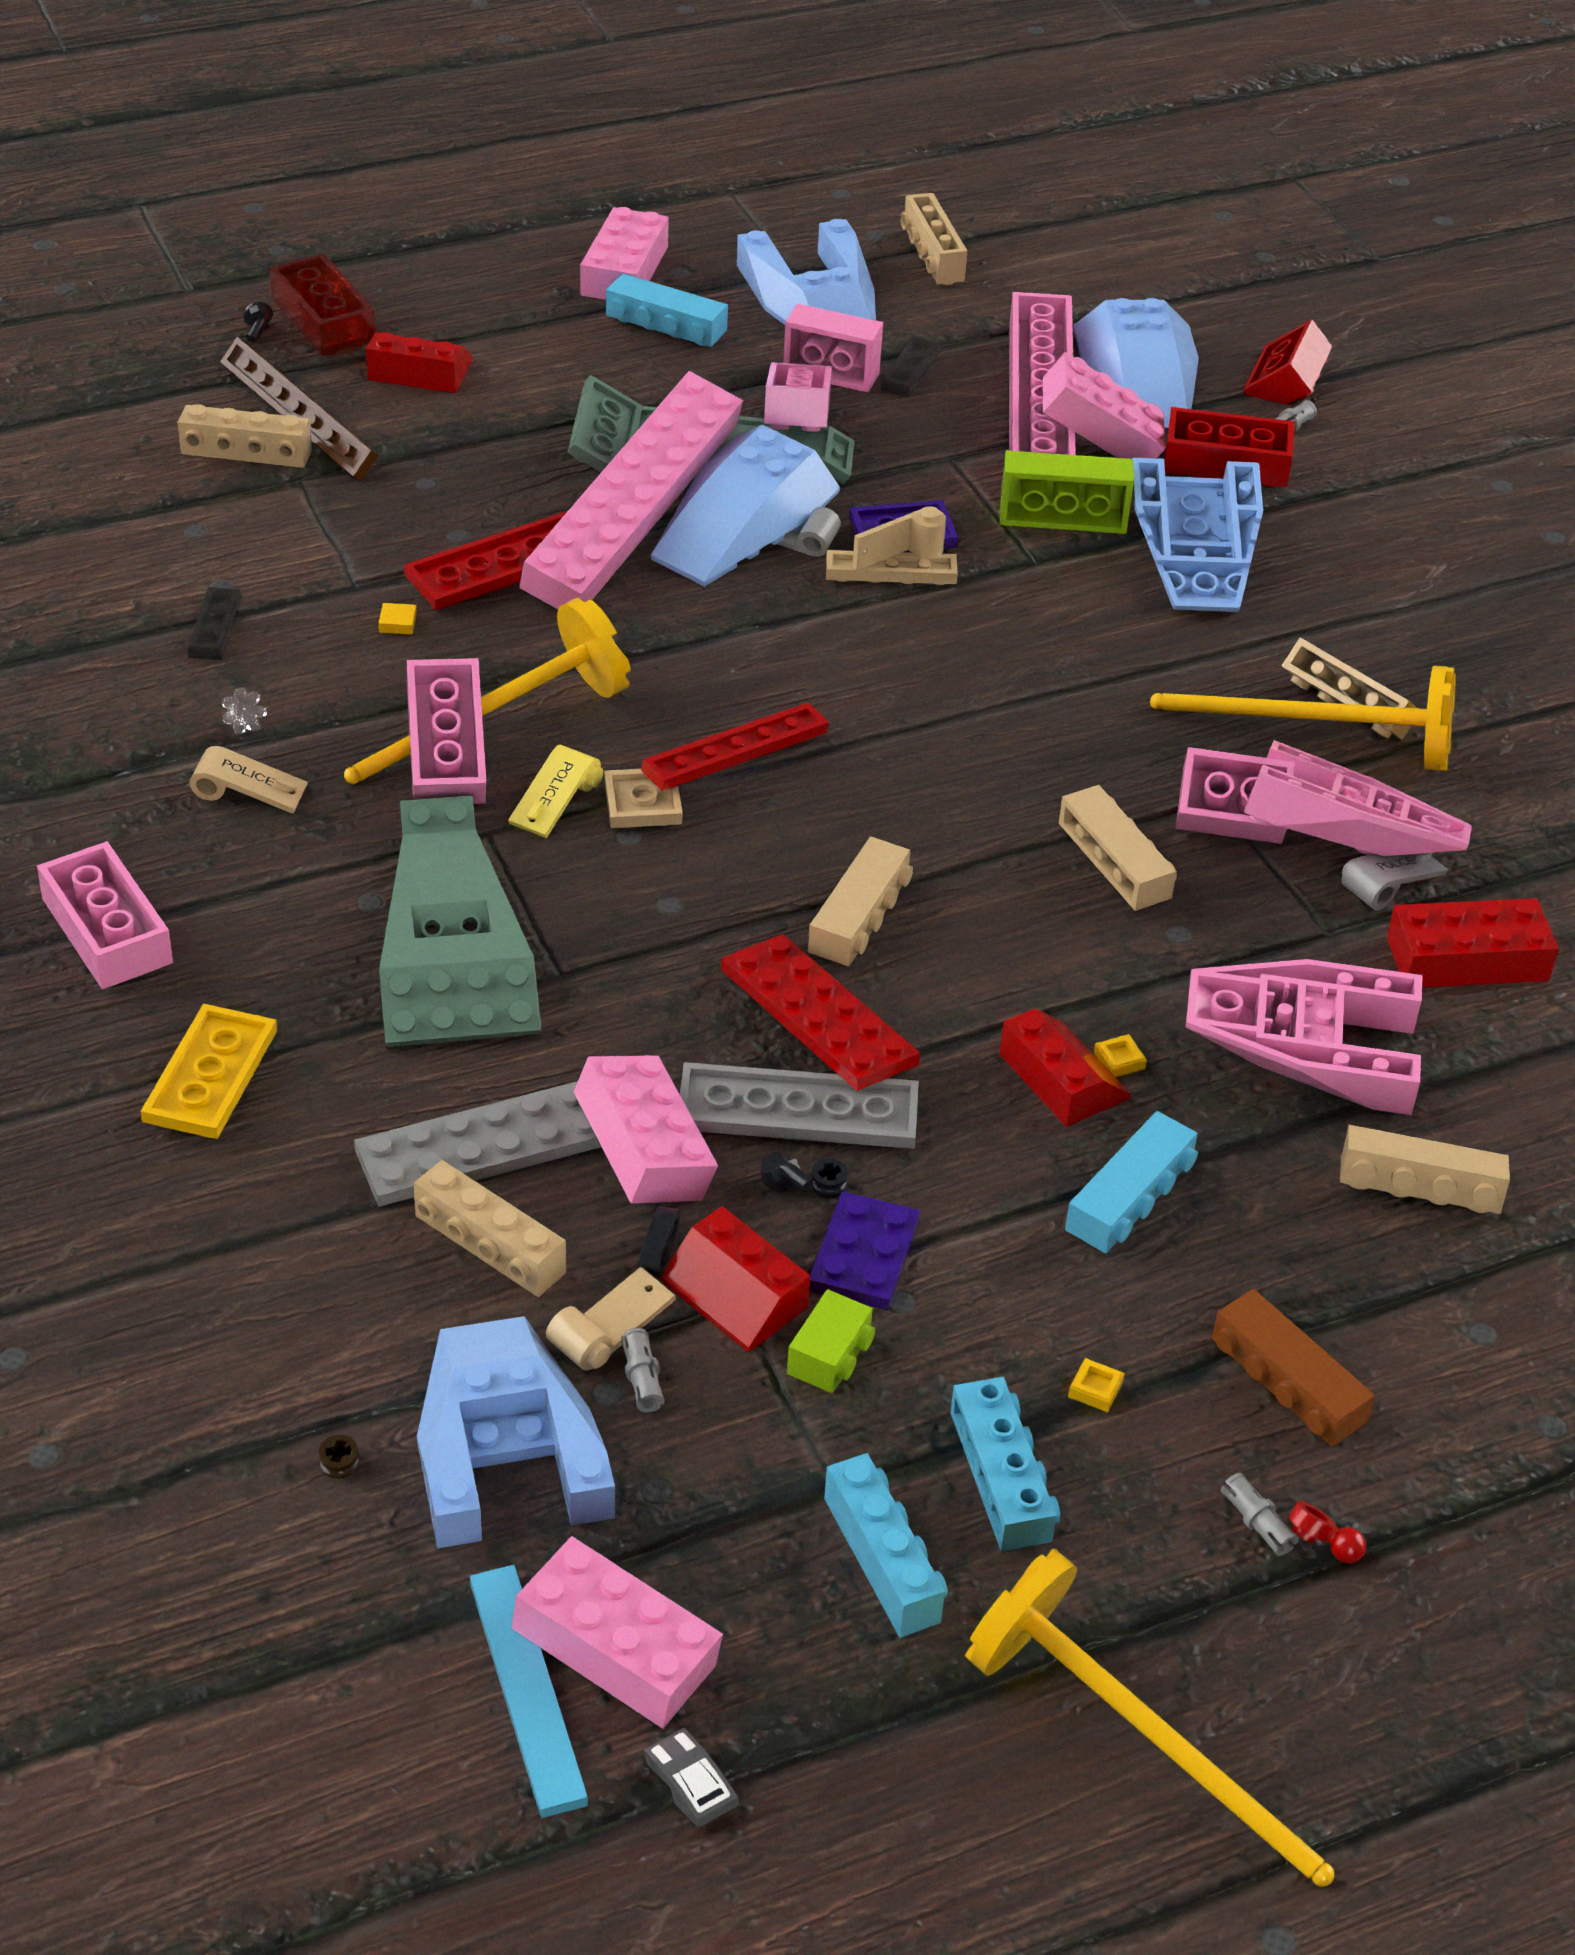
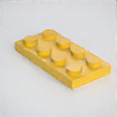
M203 1003L141 1109L142 1122L218 1139L277 1032L276 1019Z

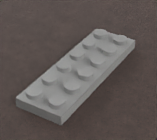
M684 1062L680 1096L700 1132L915 1149L919 1081L887 1078L856 1091L838 1074Z
M578 1081L354 1139L355 1152L378 1207L414 1198V1182L441 1160L474 1181L602 1147L574 1094Z

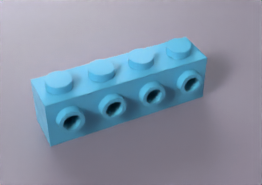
M624 273L606 289V316L616 318L621 322L633 323L643 326L648 330H656L669 334L674 338L686 339L696 342L698 345L712 347L727 331L728 304Z
M1156 1111L1069 1203L1065 1231L1104 1253H1107L1117 1241L1120 1243L1124 1242L1138 1218H1146L1152 1210L1155 1200L1161 1194L1167 1195L1172 1189L1176 1177L1182 1171L1188 1172L1195 1163L1198 1151L1194 1150L1197 1132Z
M1004 1377L954 1385L950 1413L1000 1551L1052 1542L1055 1523L1060 1522V1509L1055 1496L1049 1497L1047 1492V1478L1043 1463L1036 1461L1034 1458L1031 1431L1028 1426L1023 1427L1021 1424L1020 1405L1016 1393L1009 1392Z
M868 1453L827 1466L824 1499L899 1638L940 1624L944 1598L948 1595L946 1582L939 1571H933L928 1562L927 1550L921 1537H914L910 1530L904 1506L900 1501L895 1502L891 1496L889 1483L883 1469H876Z

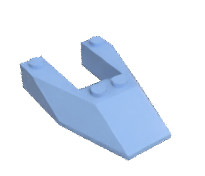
M833 219L830 222L819 223L818 255L828 269L825 271H807L804 274L793 275L765 231L754 230L747 234L738 235L737 267L764 310L784 325L796 304L876 321L874 287L857 235L846 219Z
M525 1316L440 1329L417 1433V1444L437 1548L482 1541L481 1508L473 1468L555 1455L571 1526L615 1519V1484L607 1451L591 1410Z

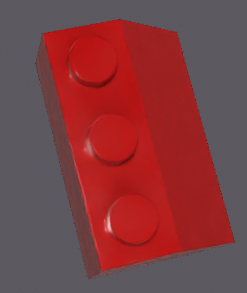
M1312 319L1264 346L1243 389L1246 395L1288 405L1297 399L1303 401L1313 393V387L1321 376L1320 372L1323 366L1328 361L1327 357L1332 345Z
M375 332L366 347L368 380L456 394L473 362V356L464 346L454 345L446 341L434 342L422 340L419 337L409 338L387 332Z
M1036 1008L1003 1021L1000 1056L1066 1127L1130 1099L1131 1094L1062 1021Z
M723 1206L690 1229L661 1275V1282L748 1353L808 1309L810 1275Z

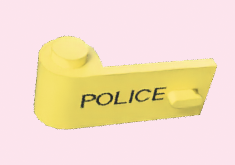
M563 745L556 746L510 816L509 824L547 838L577 789L588 792L593 787L595 788L599 785L603 776L600 760Z

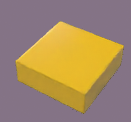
M383 603L378 623L379 633L413 635L417 616L416 605Z
M1130 1034L1095 1043V1056L1114 1077L1141 1071L1146 1067L1147 1059Z
M1085 1358L1069 1388L1068 1397L1108 1413L1123 1384L1125 1373Z

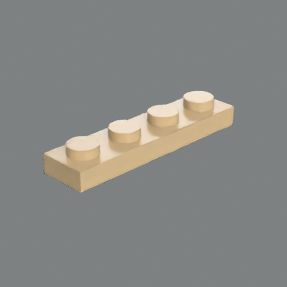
M826 550V580H836L839 582L869 581L872 583L901 582L904 584L933 583L936 585L957 584L956 554H942L938 558L922 559L912 553L902 552L856 571L852 568L854 551Z

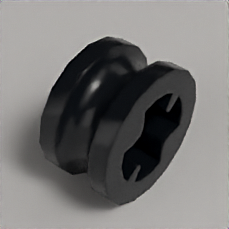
M825 1158L815 1163L812 1168V1179L814 1180L812 1190L814 1193L823 1198H836L841 1195L842 1191L845 1192L848 1178V1168L846 1165L833 1158ZM827 1176H831L832 1180H827Z

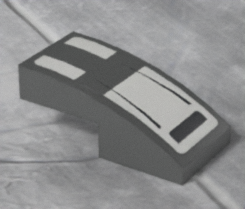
M685 1728L644 1749L647 1765L671 1788L674 1804L698 1828L740 1805L736 1793L720 1769Z

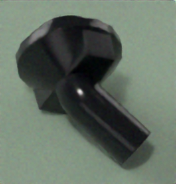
M265 302L251 303L244 310V320L251 326L246 334V338L250 342L256 343L262 332L270 328L268 323L273 317V311L271 306Z
M774 1152L768 1154L762 1161L761 1177L766 1187L772 1191H786L794 1184L802 1192H807L813 1186L814 1180L800 1169L796 1158L790 1159V1157L782 1152Z

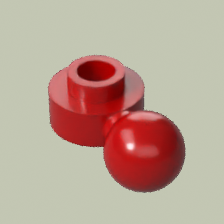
M1297 1501L1288 1516L1294 1524L1291 1528L1292 1531L1300 1538L1310 1543H1315L1317 1539L1330 1543V1549L1334 1557L1343 1563H1355L1366 1552V1540L1360 1531L1352 1527L1339 1529L1327 1514L1307 1502Z

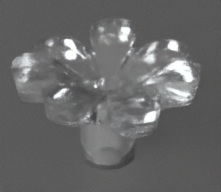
M240 687L234 691V698L227 696L223 699L222 705L228 709L223 715V720L227 724L233 723L234 732L244 734L246 726L251 731H257L260 728V723L256 718L267 715L265 706L256 705L260 700V695L256 691L247 694V690Z

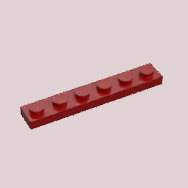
M807 702L643 759L641 771L661 791L825 734L828 730L829 721Z

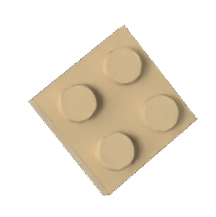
M641 769L604 771L611 828L682 824L683 813L678 786L661 791Z

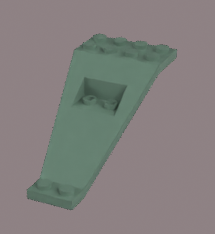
M590 375L583 385L567 453L572 455L577 461L586 463L601 473L657 407L642 406ZM739 416L737 427L712 457L735 435L760 425L771 428V424H764V418ZM789 425V429L786 430L773 429L814 449L833 478L844 485L850 478L855 444L853 439L830 425H827V428L821 427V430L817 432L804 431L802 426Z
M473 796L400 801L402 842L379 967L386 1047L541 1034L534 956L476 831ZM467 922H472L476 924L477 928L474 931H466L463 925ZM430 925H435L439 928V931L436 934H429L425 929Z

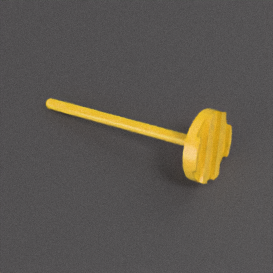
M579 597L561 605L557 611V621L567 652L482 696V716L576 667L582 678L602 697L610 698L628 688L630 682L625 674L631 671L629 660L615 644L612 636L617 634L601 608L594 601L588 600L584 602ZM410 735L347 768L344 772L346 782L357 784L359 781L411 755Z
M1448 666L1432 667L1427 709L1163 693V695L1161 693L1153 694L1150 699V705L1155 710L1162 709L1167 711L1425 726L1424 769L1440 771L1447 770L1448 754H1450L1452 713H1454L1456 673H1454V668Z
M1052 1549L1047 1557L1043 1554L1037 1557L1011 1592L1005 1590L985 1614L969 1639L973 1644L965 1654V1657L986 1676H989L1009 1662L1031 1638L1035 1639L1308 1879L1312 1878L1315 1885L1319 1887L1328 1886L1334 1879V1869L1330 1864L1323 1863L1325 1860L1048 1620V1617L1071 1586L1077 1573V1567L1056 1549Z

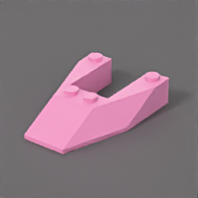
M1275 740L1271 745L1267 758L1295 762L1294 776L1262 765L1244 813L1249 814L1250 819L1258 824L1270 826L1272 823L1280 827L1353 847L1365 855L1394 856L1466 850L1469 845L1472 825L1374 778Z
M1311 959L1191 969L1186 1028L1257 1066L1372 1110L1412 1115L1420 1086L1421 1055L1342 1044L1343 1024L1413 1034L1422 1002V975Z

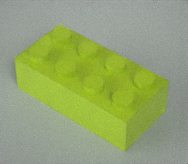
M1006 450L1000 497L999 525L1126 534L1134 485L1133 459Z

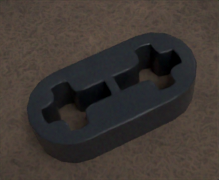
M658 1206L655 1211L639 1259V1268L642 1267L650 1275L660 1277L664 1271L679 1227V1210Z

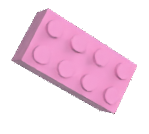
M613 207L580 264V296L606 300V289L622 273L650 281L668 248L669 216L659 215L656 212L633 211L627 207Z
M1064 352L1043 377V413L1113 456L1125 459L1157 458L1166 449L1164 413L1157 405L1153 403L1148 404L1140 399L1133 390L1119 386L1107 374L1095 371L1082 358H1074Z
M771 362L765 390L764 424H771V428L777 430L789 429V425L802 426V430L810 432L820 431L821 427L827 428L832 366Z
M478 658L407 660V696L413 800L473 796V804H485L486 769Z
M108 841L37 865L43 901L101 989L173 964L169 929Z
M588 1056L574 1089V1094L630 1203L702 1201L718 1164L659 1056Z
M573 1536L565 1542L516 1595L511 1627L662 1729L716 1667L723 1633Z

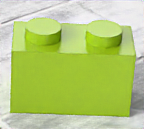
M827 1289L789 1345L787 1374L833 1394L842 1379L847 1381L852 1375L860 1350L867 1351L875 1335V1327L871 1326L873 1308Z

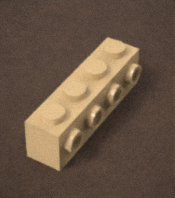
M933 193L906 195L905 212L901 213V225L909 234L911 244H914L917 248L919 258L924 260L927 272L932 274L937 284L951 285L955 282H964L967 249Z
M195 404L186 405L177 422L181 454L304 468L312 451L309 418H300L295 415L267 414L261 411H238L233 408L220 409Z
M1302 638L1298 639L1282 664V667L1293 675L1290 680L1291 682L1308 691L1310 686L1320 691L1317 697L1326 703L1338 702L1340 704L1417 708L1409 700ZM1374 723L1371 729L1387 739L1393 734L1403 740L1411 725Z
M1100 785L1062 796L1059 817L1060 826L1134 911L1172 899L1174 884L1177 878V871L1173 864L1163 857L1156 849L1154 843L1145 837L1136 827L1135 822L1128 818L1119 808L1116 801Z
M871 836L869 837L811 922L809 927L808 953L848 967L857 954L862 955L864 953L869 935L872 931L877 932L879 930L887 908L892 909L894 907L900 888L902 886L907 887L911 880L913 866L909 865L910 849Z
M1354 1125L1348 1126L1341 1155L1340 1183L1349 1184L1351 1187L1361 1190L1370 1188L1385 1191L1397 1197L1411 1196L1426 1199L1437 1205L1452 1204L1467 1207L1478 1213L1493 1212L1501 1214L1510 1182L1509 1155Z
M441 1160L414 1182L415 1214L418 1218L535 1296L540 1297L566 1274L565 1239L450 1164Z

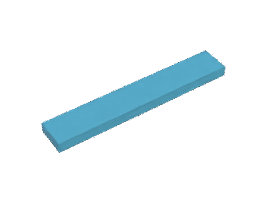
M515 1565L470 1575V1586L541 1819L588 1806V1796L541 1648L511 1628L516 1595L522 1590Z

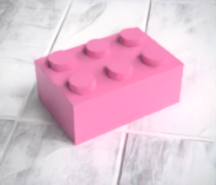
M796 304L785 322L784 363L832 366V385L869 393L880 374L883 322Z
M1188 747L1183 767L1175 829L1282 844L1287 828L1272 823L1270 826L1258 824L1252 821L1250 815L1244 813L1262 765L1294 776L1295 762Z

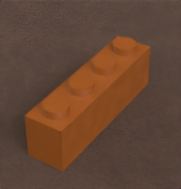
M1254 1288L1217 1311L1212 1339L1216 1342L1217 1346L1224 1353L1232 1356L1246 1369L1250 1377L1263 1384L1276 1396L1280 1404L1293 1411L1306 1423L1307 1427L1314 1434L1323 1438L1331 1447L1368 1423L1375 1395Z

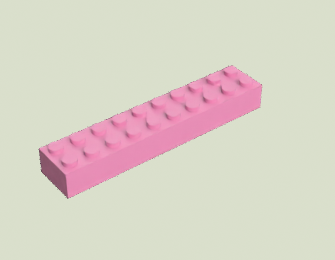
M1013 292L1009 331V451L1076 455L1075 432L1043 413V377L1064 352L1073 356L1072 296L1024 292Z
M688 371L524 561L519 588L556 609L577 597L584 602L593 600L737 427L743 400Z

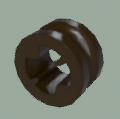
M333 1435L325 1439L319 1447L320 1467L329 1477L345 1478L352 1475L358 1469L360 1464L358 1445L351 1437ZM337 1452H345L346 1454L342 1457L341 1462H333Z

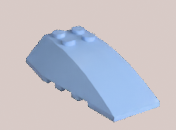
M1126 298L1105 300L1073 325L1079 357L1095 371L1103 372L1110 376L1113 382L1119 386L1133 390L1143 401L1148 404L1153 403L1157 405L1164 413L1165 432L1168 431L1171 407L1192 409L1199 357L1189 325L1165 300L1155 298L1145 300H1129Z
M764 425L757 426L735 435L697 473L654 548L651 560L705 587L737 568V562L747 558L750 560L759 555V549L769 543L775 545L784 540V534L791 530L795 532L801 530L812 511L818 507H825L840 492V487L814 449Z
M1132 458L1134 467V509L1173 609L1239 612L1263 514L1259 463L1227 461L1223 479L1167 477L1165 476L1164 459Z

